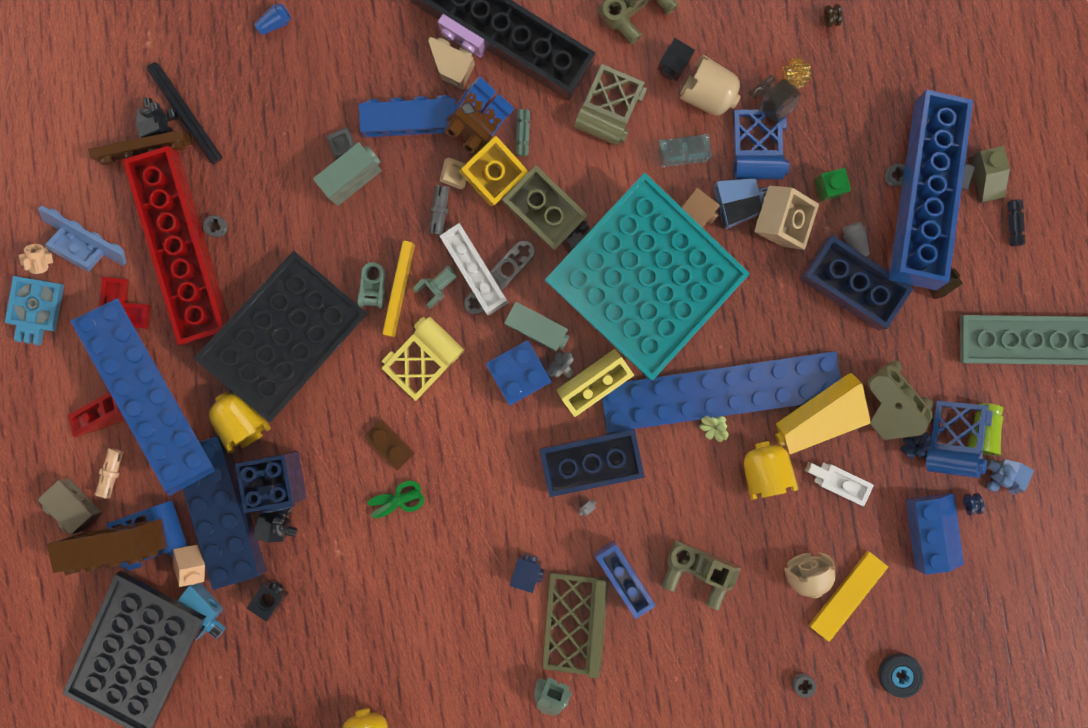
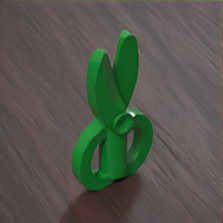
M413 480L404 481L396 488V495L382 494L371 498L367 503L369 506L383 505L374 511L371 517H384L392 513L398 506L407 512H414L420 509L425 501V497L421 493V485ZM413 486L416 488L415 490L401 494V490L404 487ZM420 499L414 506L405 505L406 502Z

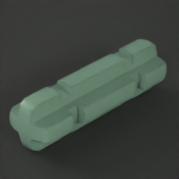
M519 109L517 111V121L519 122H517L516 143L518 145H516V155L526 157L529 155V145L527 144H529L530 123L528 122L530 121V111Z

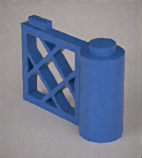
M734 110V179L783 180L784 176L789 173V161L785 160L783 155L782 130L787 129L786 115H782V110ZM739 117H749L754 124L746 130L740 125ZM765 117H776V126L772 130L768 129L761 122ZM756 126L767 134L760 141L750 134ZM745 137L755 145L751 150H740V142ZM770 137L777 143V150H767L762 143Z
M937 401L931 438L933 447L931 450H928L926 458V469L928 472L980 478L981 474L986 473L987 460L983 459L982 453L986 426H991L993 411H988L989 407L987 405ZM943 407L953 408L958 414L947 423L941 417ZM971 410L981 411L980 420L971 426L964 416ZM959 419H962L969 428L957 436L950 426ZM948 429L955 439L948 444H938L939 434ZM970 432H973L978 438L976 448L966 447L961 439ZM958 442L961 446H955L954 444Z
M173 501L106 523L107 528H112L118 524L129 525L137 523L143 515L146 516L147 521L162 519L167 547L159 550L157 556L169 553V556L172 557L173 549L188 546ZM154 557L143 558V560L145 561ZM122 562L120 567L121 569L126 567L128 572L142 567V563L138 562L128 565L127 562Z

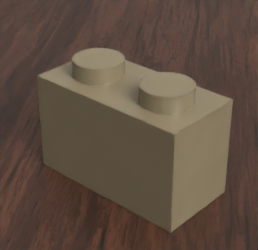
M70 478L58 480L38 499L43 505L42 509L44 512L53 516L58 521L60 529L70 535L84 530L102 513Z

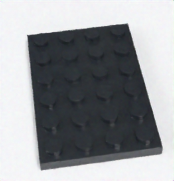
M293 251L193 359L271 423L367 316V313L299 254Z
M119 571L112 580L62 694L125 728H154L206 616L130 575Z

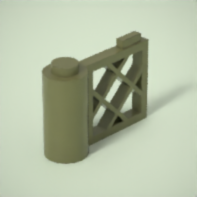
M601 64L587 98L577 116L574 128L618 146L619 142L624 144L629 130L625 129L636 102L642 103L647 88L643 87L645 82ZM605 73L612 76L615 83L604 87L601 81L602 74ZM631 84L638 88L634 94L625 96L622 86ZM618 88L621 98L610 102L606 92ZM601 93L606 104L601 106L590 103L593 96ZM624 102L627 109L625 117L615 114L613 106Z

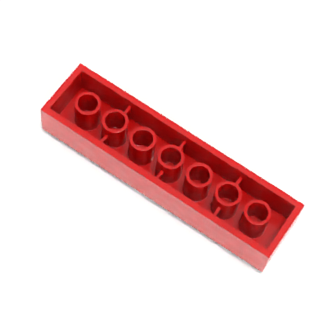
M165 146L123 159L124 168L177 345L191 346L210 340L229 321V317L180 154L172 147Z

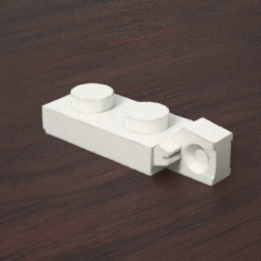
M808 462L804 470L816 476L814 482L819 484V486L861 506L865 505L874 486L857 476L824 462L821 467Z

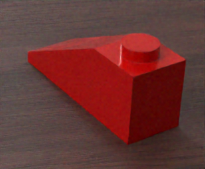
M110 392L105 393L68 415L73 437H79L126 421Z

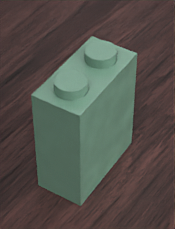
M358 142L314 177L313 180L325 195L339 206L382 171L378 166L381 161L368 145L364 148Z
M516 301L504 322L507 327L554 352H557L558 348L563 350L570 337L566 335L567 328Z

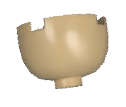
M811 553L795 556L787 562L788 568L784 569L789 585L796 593L811 598L821 597L831 589L835 582L833 559L824 553H819V557H812Z

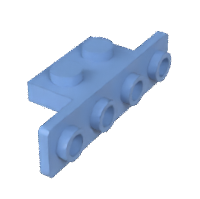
M42 205L38 208L42 220L58 229L54 236L45 244L51 252L87 272L103 256L122 266L127 263L124 250L115 243L110 244L96 232L90 233L83 229L78 222L65 219L55 209L51 208L49 210Z

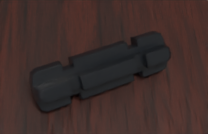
M1020 199L1008 202V211H1011V214H1009V233H1012L1010 245L1014 247L1025 245V235L1022 233L1025 232L1024 212H1021L1024 209V203Z

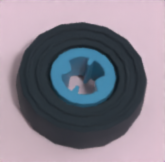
M891 654L879 666L878 676L880 684L885 691L894 697H911L923 685L924 674L922 667L917 660L907 654ZM901 670H903L906 676L904 679L900 678L901 681H899L896 674L897 672L901 673Z

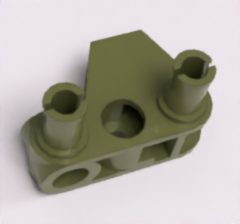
M605 0L597 12L601 15L604 25L612 30L619 29L630 45H633L642 37V33L639 32L629 19L651 0ZM656 0L667 15L671 14L679 6V3L675 0ZM610 10L618 11V15H611Z
M896 360L888 362L875 375L868 378L870 390L881 402L870 424L883 440L922 435L926 432L928 424L932 419V400L928 397H920L900 374L902 365Z
M675 539L669 548L666 560L669 568L661 586L675 592L682 572L691 573L703 582L713 586L705 605L719 611L726 592L733 590L742 567ZM685 550L686 558L678 560L676 554ZM714 568L718 569V572L715 577L711 576L714 571Z

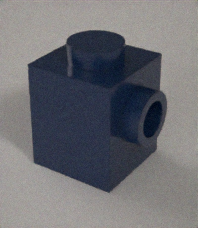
M525 553L524 556L519 554L510 586L533 593L536 582L541 583L545 569L541 568L542 561H539L537 556L530 553Z

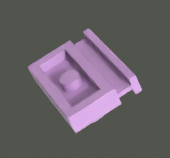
M442 14L438 21L440 33L448 40L459 44L463 49L482 58L486 51L484 39Z

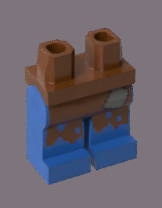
M481 77L472 82L464 92L451 114L446 118L448 123L444 130L447 135L454 139L461 133L466 138L462 147L469 154L487 144L501 123L515 109L500 94L493 97L496 91Z

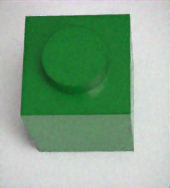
M845 168L823 173L814 179L820 202L844 196L851 191Z

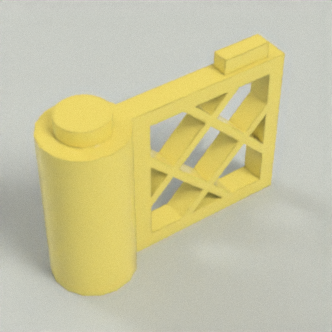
M422 317L414 325L416 329L414 334L396 353L391 351L382 360L385 364L382 369L415 401L464 352V349L431 317L427 319ZM413 342L421 347V357H409L408 347ZM404 353L405 358H399ZM421 360L422 374H409V361ZM425 360H434L441 368L435 374H426ZM395 361H405V374H396L390 368ZM409 377H422V388L417 393L410 388Z

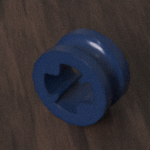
M974 493L973 496L970 494L964 495V508L969 516H973L975 512L979 515L984 513V502L979 493Z

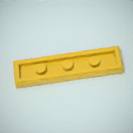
M409 241L402 242L382 332L383 335L395 337L415 248V245Z
M867 551L810 622L809 626L830 642L884 574L888 566L871 552Z

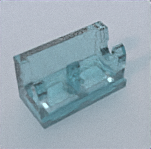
M708 134L658 141L662 167L709 161L712 157Z

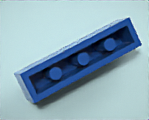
M449 95L437 96V99H427V97L419 96L409 101H403L402 98H391L389 102L369 99L365 103H359L360 132L364 138L445 133L444 130L448 123L446 118L451 114L457 103L455 98H451Z

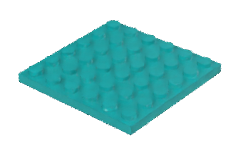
M643 173L544 281L650 381H653L750 273L646 173Z

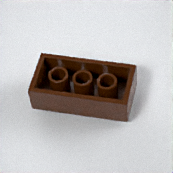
M162 519L76 534L49 543L47 547L53 573L64 571L65 575L80 572V568L88 572L100 569L101 565H106V568H112L122 565V562H127L128 565L144 561L143 558L157 556L159 550L167 547Z

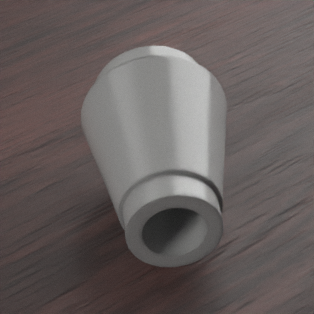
M856 222L842 228L844 233L842 236L848 246L865 257L868 256L870 252L865 226H862L861 222Z

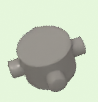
M586 501L579 508V515L582 516L584 514L587 516L596 508V501Z

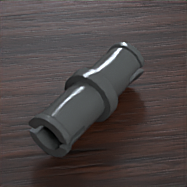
M435 185L433 206H430L429 210L432 212L428 230L430 234H443L445 216L449 212V209H447L449 187Z

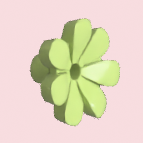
M705 416L701 419L703 423L699 427L703 431H708L705 434L708 439L711 440L715 436L718 442H722L723 439L727 440L729 433L726 431L727 425L724 416L717 418Z

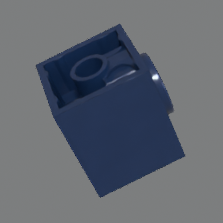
M299 451L235 464L244 513L259 510L260 513L280 511L295 506V503L307 498Z

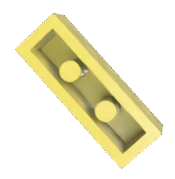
M613 349L558 388L557 392L573 416L576 417L629 380L634 374L616 349Z

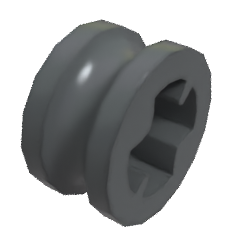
M897 163L889 167L884 173L885 182L892 187L902 185L905 165ZM895 170H898L897 173L900 172L902 175L898 181H896V177L892 178V173Z
M211 215L205 219L203 228L208 235L220 238L228 231V224L225 219L217 215ZM216 220H218L221 228L219 230L215 229L216 232L213 233L214 229L211 228L212 222L216 224Z
M799 673L793 678L792 687L800 697L808 698L815 693L816 683L808 674ZM803 680L809 684V686L805 687L804 691L798 687L803 684Z

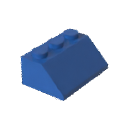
M954 493L905 499L915 570L928 575L950 572L964 565Z

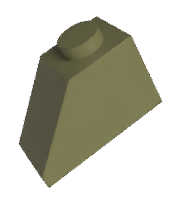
M1000 146L980 151L969 157L970 164L975 166L973 176L980 203L1004 198L1010 172L1005 147Z

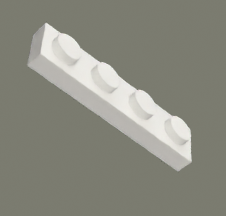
M459 223L441 234L440 238L486 314L489 316L508 304L509 302L461 224Z

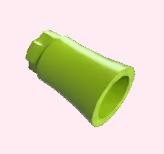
M979 403L978 405H987L989 407L988 411H993L991 426H986L982 454L1001 456L1003 407L990 403ZM981 411L975 412L973 425L980 420ZM973 432L970 434L966 447L976 448L978 438Z

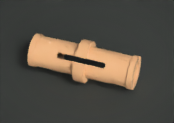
M108 448L105 463L99 471L101 475L94 495L111 498L115 480L120 475L118 470L124 451Z

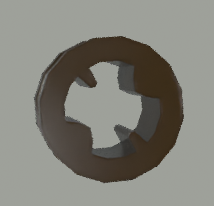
M835 4L833 7L830 5L825 6L824 22L827 28L832 27L833 24L835 26L841 25L842 10L839 4Z

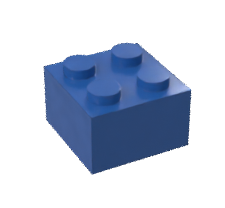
M528 340L486 363L509 406L551 383L548 374Z

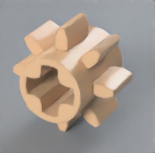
M40 244L26 246L24 254L19 255L20 263L24 266V270H29L33 274L46 272L49 268L48 264L53 263L52 253L48 252L47 247L44 248Z

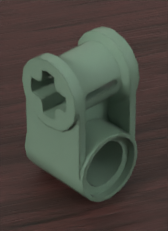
M370 262L362 268L358 293L359 307L368 305L384 309L387 274L382 265ZM377 267L380 272L379 277L376 280H371L369 271ZM368 296L376 297V299L368 298Z

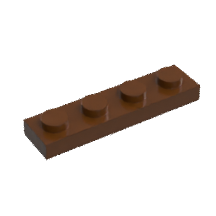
M178 130L89 148L88 151L91 159L99 162L101 165L114 164L115 160L130 158L165 146H170L176 151L185 149V146L192 145L191 135L184 130Z

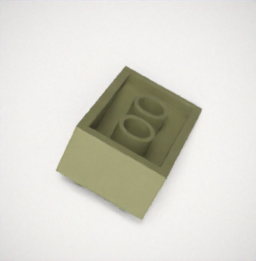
M537 165L502 199L503 205L554 251L588 217Z

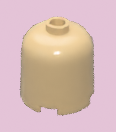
M702 55L695 65L698 67V70L694 77L689 75L681 90L680 99L711 115H721L730 107L734 109L741 97L738 95L740 81L734 73L709 57Z

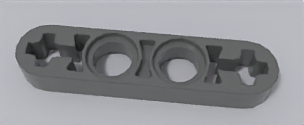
M519 241L490 271L501 291L533 259L535 251L530 242ZM519 247H529V256H522L519 262L523 264L518 267L517 263L509 257L514 255L516 258L520 254ZM505 263H511L515 268L514 273L510 276H505L501 272V267ZM471 291L465 299V308L473 315L481 314L484 312L482 306L479 310L477 308L470 309L472 304L469 301L472 298L477 300L474 292Z

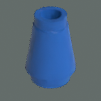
M280 2L277 5L273 4L254 24L257 30L262 35L287 26L292 18L286 7Z

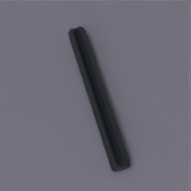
M153 62L147 67V71L209 162L212 164L218 163L222 160V155L162 67L157 62Z

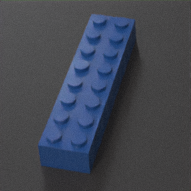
M926 89L914 102L889 280L932 290H938L949 283L973 100Z
M118 298L71 320L70 322L165 492L171 496L215 472L208 456Z

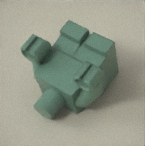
M549 677L546 680L538 678L534 690V698L537 703L536 709L540 710L543 714L558 715L568 705L569 699L572 696L569 686L563 683L557 684L558 681Z

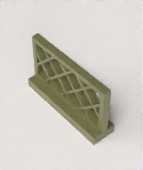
M550 573L542 669L589 675V678H599L602 669L608 577ZM563 579L571 588L561 595L555 588V580ZM581 582L592 583V593L586 598L576 588ZM572 590L581 599V602L574 608H571L563 598ZM554 594L558 597V599H556L555 601ZM590 597H591V605H590V604L588 603V601H587ZM559 601L569 611L560 619L553 612V606ZM583 603L590 611V617L584 622L574 612ZM570 614L579 623V626L572 632H569L561 622ZM587 622H589V629L585 625ZM557 625L567 635L558 643L551 636V630ZM581 627L588 635V641L582 646L572 636ZM568 638L577 647V650L569 656L559 646ZM555 649L565 659L560 664L549 663V654ZM578 652H581L586 659V668L576 667L571 658Z

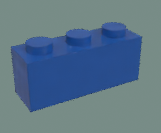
M615 540L594 553L597 561L635 619L656 607L653 599Z

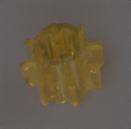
M802 57L790 59L788 66L783 67L784 83L791 84L792 89L803 88L806 85V81L811 80L810 64L803 62Z

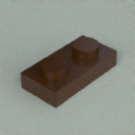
M383 419L364 436L396 470H399L415 454Z

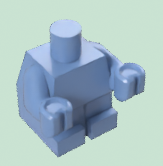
M990 459L987 463V468L992 470L990 476L992 481L987 484L986 489L995 492L999 490L1001 485L1008 488L1007 492L1013 495L1024 492L1034 470L1019 462L1006 459L996 462Z

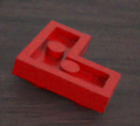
M102 277L99 307L118 298L134 328L148 329L150 305L127 303L129 280Z

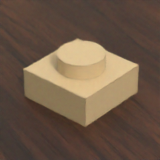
M449 157L446 158L440 182L463 189L466 180L458 171L465 163Z

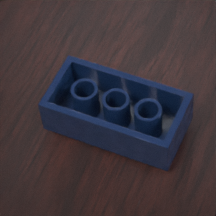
M833 235L823 240L799 277L800 280L877 330L889 328L914 289L908 284L889 280L890 272Z
M635 429L539 448L549 497L645 478Z

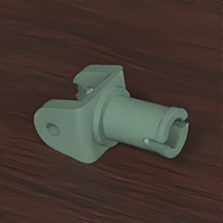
M446 266L434 279H421L412 290L414 293H417L427 285L435 294V297L426 304V307L431 309L444 298L443 289L458 276L451 267Z

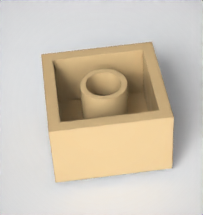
M769 186L754 232L781 247L805 250L819 204L792 187Z

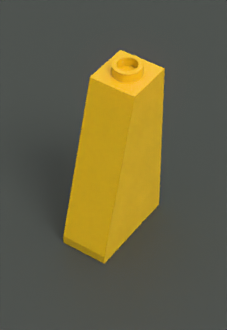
M852 373L847 374L777 422L778 433L775 434L779 446L785 447L789 454H793L870 424L862 383Z

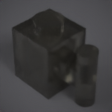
M769 75L754 87L749 94L753 99L762 95L763 99L759 110L775 123H779L797 107L801 92L785 79H782L773 87L772 85L776 82L774 76Z

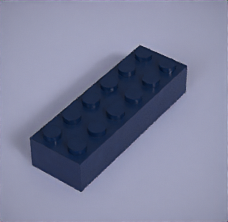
M218 436L200 441L215 472L183 489L212 590L258 577L267 571L259 542L253 539L255 528L250 512L244 513L233 453L226 451Z

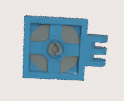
M13 276L5 323L16 325L15 342L24 341V343L31 344L33 341L34 345L40 346L44 330L56 331L64 290L63 284Z

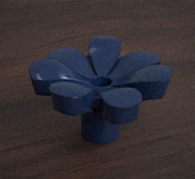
M925 432L922 435L913 436V438L904 437L903 442L906 445L901 446L900 450L909 458H914L915 455H918L919 458L926 457V450H931L933 447L932 442L929 441L931 439L929 433Z

